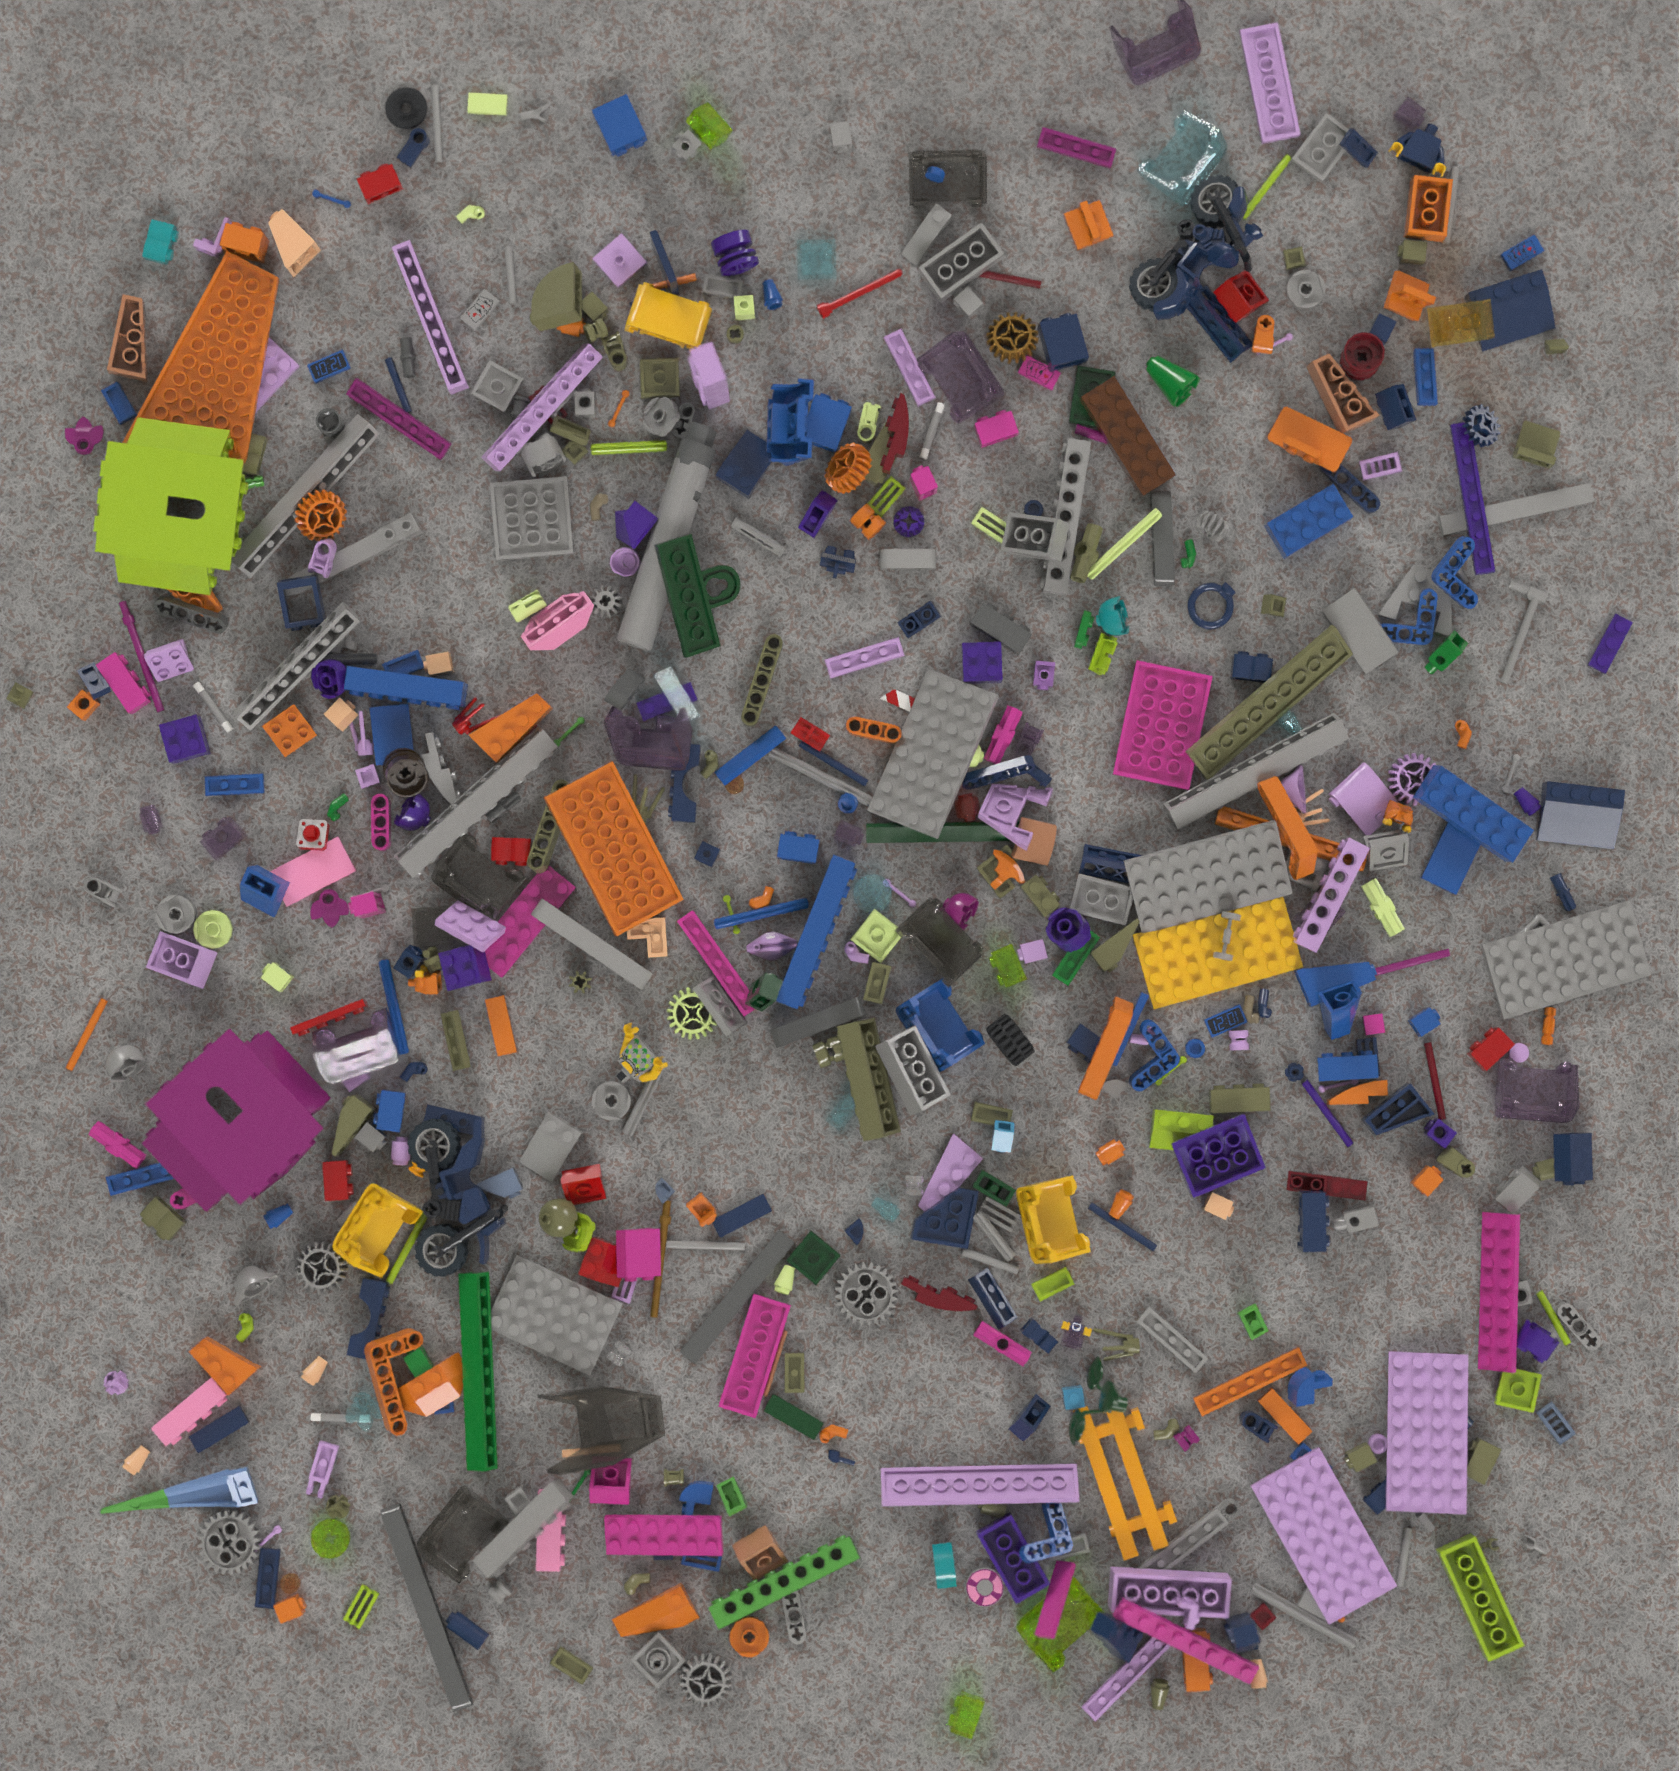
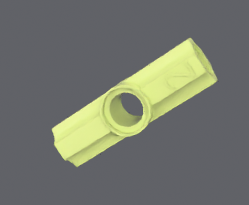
M1375 878L1362 885L1361 888L1370 902V908L1375 911L1376 914L1374 915L1381 921L1387 935L1392 937L1404 930L1405 928L1395 912L1396 909L1389 896L1385 895L1378 880Z

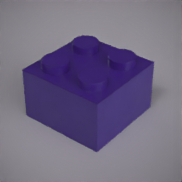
M1001 642L962 643L963 682L968 684L1002 683Z
M195 714L159 725L169 763L175 764L211 754L201 716Z
M471 945L438 953L447 991L492 981L485 951L481 952Z

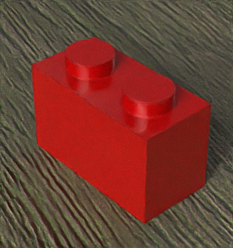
M392 164L380 165L377 168L378 170L364 172L357 178L368 204L403 190Z
M1499 1027L1489 1028L1483 1034L1484 1039L1480 1042L1478 1040L1469 1047L1471 1051L1467 1054L1483 1071L1489 1070L1515 1045Z
M348 1160L322 1162L325 1201L351 1199V1195H354L353 1183H350V1175L353 1174L352 1164H349Z

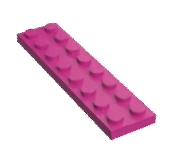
M1482 1212L1478 1369L1516 1373L1520 1242L1519 1214Z

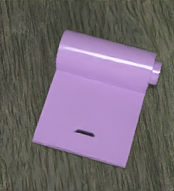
M1364 762L1329 793V801L1336 808L1338 806L1343 808L1365 836L1371 835L1383 824V816L1385 815L1389 800L1398 802L1376 773Z

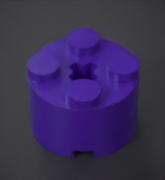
M1059 908L1048 918L1049 922L1046 926L1047 936L1066 952L1082 948L1091 938L1088 921L1074 909Z
M1526 1319L1517 1333V1348L1525 1353L1527 1350L1530 1351L1533 1358L1543 1364L1544 1361H1548L1560 1340L1556 1337L1555 1339L1552 1338L1549 1331L1532 1321L1531 1323L1529 1319Z

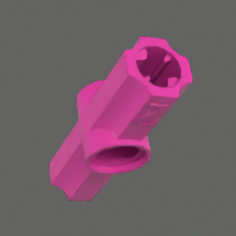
M1007 706L1000 723L997 724L992 735V741L984 755L985 760L993 764L1001 762L1005 750L1009 747L1016 732L1015 728L1020 721L1022 711Z
M97 1121L88 1134L104 1145L109 1153L122 1158L134 1168H138L147 1155L131 1144L128 1138H123L121 1133L113 1131L101 1121Z
M984 1321L980 1322L973 1336L1021 1366L1026 1364L1032 1353ZM1000 1339H1006L1008 1345L1006 1348L1001 1349L997 1346V1342Z

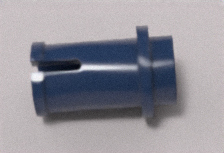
M1036 764L1035 769L1027 773L1038 781L1040 786L1043 785L1044 787L1053 779L1050 777V773L1046 774Z

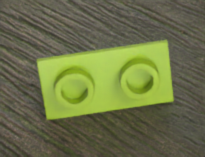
M1103 633L1100 634L1088 670L1098 675H1105L1108 672L1112 660L1108 655L1114 654L1118 645V638L1109 637Z

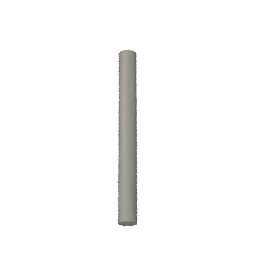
M432 85L435 163H442L439 86Z
M1459 167L1451 168L1450 179H1453L1447 237L1443 240V244H1450Z
M667 1240L666 1248L745 1250V1243Z

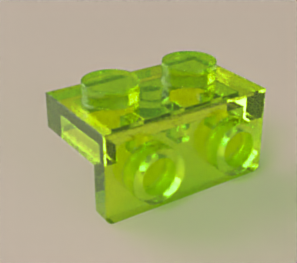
M1012 944L990 952L991 957H989L992 968L996 967L999 974L996 977L1000 986L1004 985L1005 988L1027 980Z

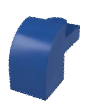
M1307 1367L1301 1368L1293 1374L1289 1381L1288 1399L1296 1407L1314 1404L1315 1389L1332 1386L1333 1379L1325 1371L1316 1370L1312 1373Z
M706 1481L689 1483L682 1490L679 1501L687 1502V1504L683 1503L681 1515H693L695 1503L710 1505L714 1483Z

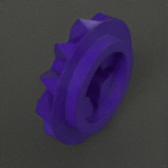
M912 506L902 507L894 516L895 530L904 537L918 535L924 527L923 514L918 508ZM910 513L911 520L915 522L911 523L909 529H907V523L900 520H906Z

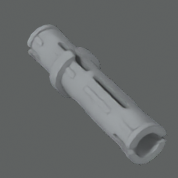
M739 517L734 519L731 528L757 542L764 550L768 549L779 557L783 555L786 546L772 539L771 535H766L744 522Z

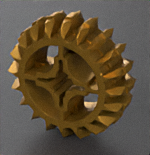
M1007 312L1006 318L1000 314V321L994 319V326H989L990 332L987 333V338H989L987 345L990 346V352H995V358L1001 356V362L1006 358L1008 359V364H1011V360L1015 359V363L1018 364L1019 358L1026 361V355L1031 357V350L1035 351L1037 349L1035 344L1039 342V339L1037 338L1038 331L1035 330L1036 325L1030 324V318L1024 320V314L1018 317L1017 312H1014V316H1010V313ZM1014 325L1023 328L1025 332L1015 329ZM1007 326V332L997 337L1000 330ZM1011 331H1012V336H1014V338H1015V340H1014L1015 345L1013 344V340H1011V337H1010V336H1011ZM1028 339L1027 343L1022 348H1017L1019 343L1024 342V340ZM1000 344H1002V346H1009L1011 350L1004 349L1000 346Z

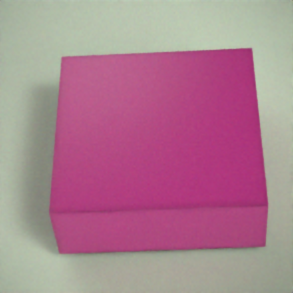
M1382 1013L1362 1016L1365 1035L1385 1033Z

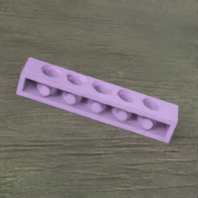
M1349 837L1341 840L1337 847V850H1339L1337 857L1331 859L1328 865L1330 870L1327 875H1323L1319 883L1321 885L1319 892H1315L1310 902L1313 904L1310 910H1305L1301 918L1304 920L1301 927H1297L1292 936L1295 938L1294 943L1317 953L1370 849L1369 847ZM1345 854H1349L1352 857V862L1349 865L1343 862ZM1337 871L1343 874V880L1339 883L1334 879V874ZM1327 889L1334 891V897L1331 900L1325 897ZM1319 906L1325 908L1326 912L1323 917H1319L1316 914V909ZM1311 923L1315 924L1317 928L1313 935L1307 931V927Z

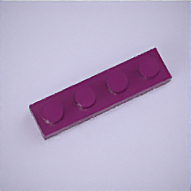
M1042 127L1037 148L1111 169L1116 153V148Z

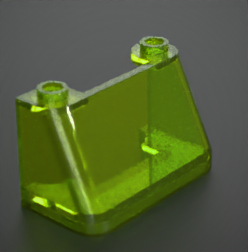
M1072 1577L1054 1639L1041 1638L1034 1635L1045 1598L1025 1614L1016 1625L1018 1633L1027 1646L1053 1673L1064 1665L1066 1657L1063 1652L1091 1628L1097 1612L1106 1613L1075 1577Z

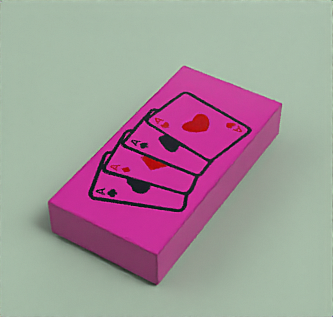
M1026 356V361H1023L1018 374L1052 391L1061 372L1057 370L1049 372L1047 365L1030 356Z

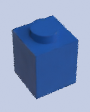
M1426 1008L1410 1018L1408 1022L1417 1036L1422 1037L1441 1024L1439 1019L1441 1018L1435 1009Z

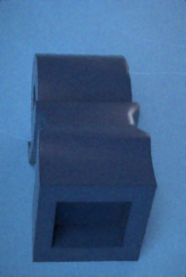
M1032 1317L1020 1330L1022 1334L1032 1339L1036 1345L1048 1354L1059 1343L1046 1329H1042Z

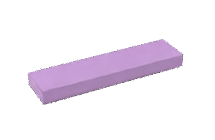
M902 329L885 336L884 340L917 406L919 407L935 399Z
M897 637L825 659V663L831 679L903 657L904 652L900 639Z

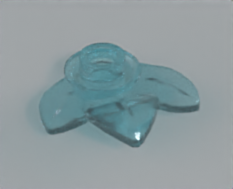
M365 1392L358 1393L354 1397L353 1404L347 1408L345 1414L347 1423L356 1421L358 1426L365 1432H368L372 1427L374 1418L382 1419L378 1402L373 1401L372 1397ZM364 1398L366 1400L365 1406L359 1405L360 1399Z

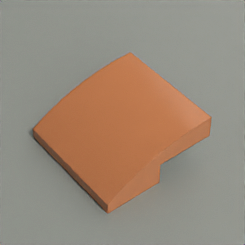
M1021 817L1018 828L1032 832L1033 837L1027 851L1015 844L1011 856L1015 859L1048 866L1054 847L1057 826Z

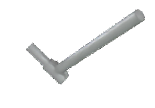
M1510 581L1508 588L1526 594L1530 603L1500 683L1508 685L1538 604L1545 603L1548 597V593L1531 586L1527 587L1514 581Z

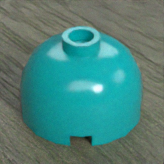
M1120 596L1104 601L1099 608V615H1096L1098 627L1101 626L1108 635L1121 636L1128 634L1130 626L1125 624L1128 614L1123 600H1120Z

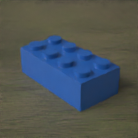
M1332 484L1269 521L1264 527L1281 556L1285 559L1350 521L1353 515L1335 485Z

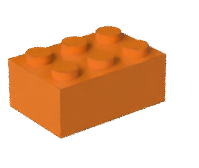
M1420 175L1413 176L1410 180L1404 238L1443 242L1447 237L1453 179Z

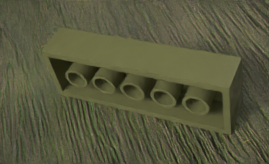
M875 1018L837 1026V1036L842 1046V1057L846 1063V1075L850 1081V1092L855 1102V1114L859 1120V1131L863 1141L883 1138L901 1132L887 1069L875 1047L880 1043Z

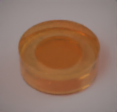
M737 776L725 785V788L731 794H739L744 789V781L740 776Z
M295 1573L285 1574L280 1581L281 1589L288 1594L296 1592L301 1585L300 1578Z

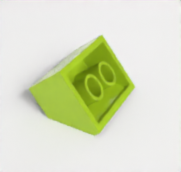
M1153 1109L1149 1148L1173 1150L1171 1143L1212 1127L1214 1116Z

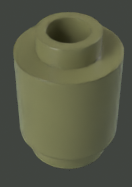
M1554 1158L1535 1162L1534 1167H1532L1533 1175L1540 1181L1554 1178Z
M978 1504L977 1508L980 1509L982 1514L998 1518L999 1516L1004 1517L1007 1504Z

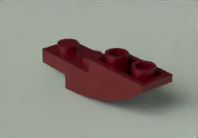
M900 393L899 398L895 397L892 409H895L893 416H888L885 427H888L887 433L894 435V437H889L886 446L889 448L888 454L883 455L880 466L883 467L882 472L890 474L895 457L903 459L907 446L909 413L905 395Z
M1289 1171L1286 1190L1296 1192L1324 1191L1327 1196L1366 1201L1368 1181Z
M909 1275L908 1278L904 1276L901 1281V1285L917 1292L914 1298L915 1301L924 1305L947 1311L976 1310L978 1307L975 1304V1299L968 1295H965L964 1298L957 1295L958 1290L947 1286V1288L942 1287L938 1294L936 1293L937 1288L926 1284V1286L919 1284L920 1280L912 1275Z

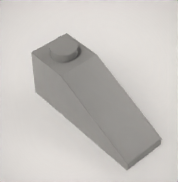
M936 203L901 255L917 266L950 223L952 215Z

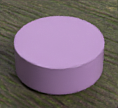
M1515 1043L1508 1051V1055L1512 1061L1521 1063L1528 1058L1529 1050L1526 1045Z
M1374 1434L1369 1438L1368 1444L1372 1452L1382 1454L1387 1450V1438L1384 1435Z

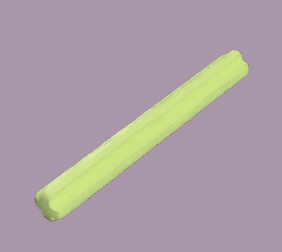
M1157 508L1153 509L1090 567L1089 579L1093 580L1154 525L1162 517V513Z

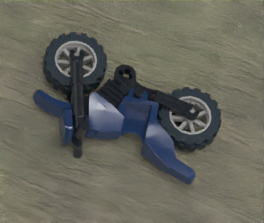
M478 1116L474 1119L473 1138L463 1146L460 1145L461 1137L458 1136V1130L450 1122H446L443 1119L423 1121L416 1125L409 1135L410 1139L407 1145H409L408 1153L411 1154V1160L419 1168H423L429 1173L432 1195L423 1205L424 1215L428 1218L441 1216V1219L458 1221L465 1228L459 1231V1228L453 1227L451 1224L440 1223L428 1227L418 1236L417 1244L414 1247V1250H416L415 1258L418 1259L420 1268L423 1267L424 1271L432 1274V1276L445 1277L460 1270L467 1261L466 1257L469 1254V1250H467L468 1242L475 1235H477L480 1244L479 1263L485 1265L489 1258V1236L506 1224V1218H500L508 1211V1206L502 1205L498 1210H492L482 1188L470 1179L471 1169L480 1165L486 1139L484 1135L485 1119L483 1116ZM432 1131V1140L427 1138L425 1134ZM436 1131L443 1134L440 1138L436 1139ZM444 1138L447 1139L448 1146L445 1145ZM422 1139L428 1142L427 1146H421ZM436 1236H439V1245L432 1241ZM443 1236L449 1238L448 1240L443 1242ZM429 1244L433 1246L431 1252H429ZM449 1253L454 1254V1257L451 1261L447 1256V1254ZM436 1254L435 1262L430 1257V1255ZM442 1256L447 1264H439Z

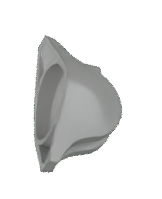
M256 1266L245 1267L240 1271L236 1282L233 1284L237 1291L234 1304L240 1305L267 1289L279 1276L276 1273H266L263 1269Z

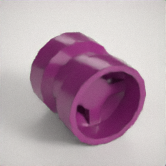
M1189 1424L1184 1428L1183 1432L1173 1436L1185 1452L1190 1449L1192 1444H1197L1200 1441Z

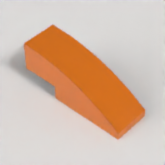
M1387 1080L1368 1081L1348 1087L1329 1098L1327 1105L1369 1104L1368 1096H1388Z

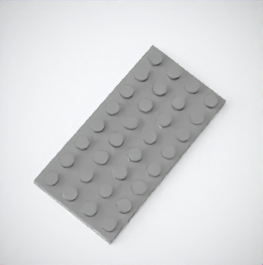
M928 669L902 728L901 738L896 742L867 811L938 839L999 696Z
M1275 820L1124 860L1142 933L1161 930L1220 914L1222 911L1227 912L1293 894Z
M1630 900L1481 944L1502 1019L1651 975Z

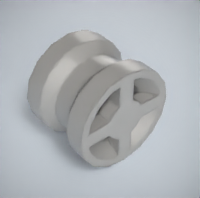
M502 1579L497 1580L496 1585L488 1589L489 1594L499 1604L504 1602L506 1596H510L513 1593L511 1588Z

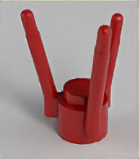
M474 697L451 724L460 735L463 733L468 735L500 715L470 727L472 723L469 719L484 707L482 703L466 716L467 711L477 701V698Z

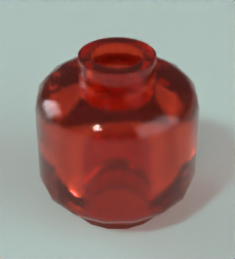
M972 793L958 795V799L954 801L957 818L964 819L965 822L976 820L975 816L978 815L981 809L978 797L972 795Z

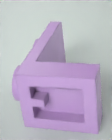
M224 218L214 245L208 239L202 238V240L195 238L194 248L218 258L219 254L224 252L220 246V241L225 223H232L230 219Z

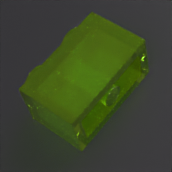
M709 102L695 108L685 121L710 150L723 144L733 132L731 127Z
M961 1691L960 1695H956L953 1704L956 1707L954 1714L950 1713L947 1721L949 1731L972 1740L985 1703L984 1698L965 1691Z

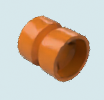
M865 504L855 513L850 522L857 529L861 528V533L868 540H871L885 526L886 522L879 515L875 516V511L868 504ZM870 520L872 523L869 526L866 525V523Z

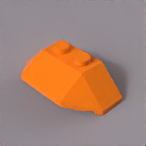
M459 1352L397 1388L403 1410L427 1417L461 1396L463 1390L462 1357Z

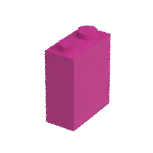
M660 1228L616 1230L617 1277L625 1278V1282L637 1281L638 1277H642V1280H654V1276H661Z

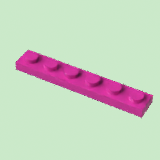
M692 910L677 921L742 1015L745 1017L755 1010V1008L745 1004L749 989L695 912Z

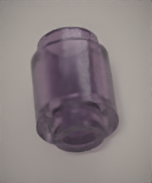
M155 805L140 808L139 817L144 832H148L149 835L159 833L163 825Z

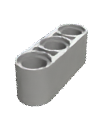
M882 549L880 550V570L887 571V569H890V571L906 570L907 568H910V570H925V568L936 570V550Z

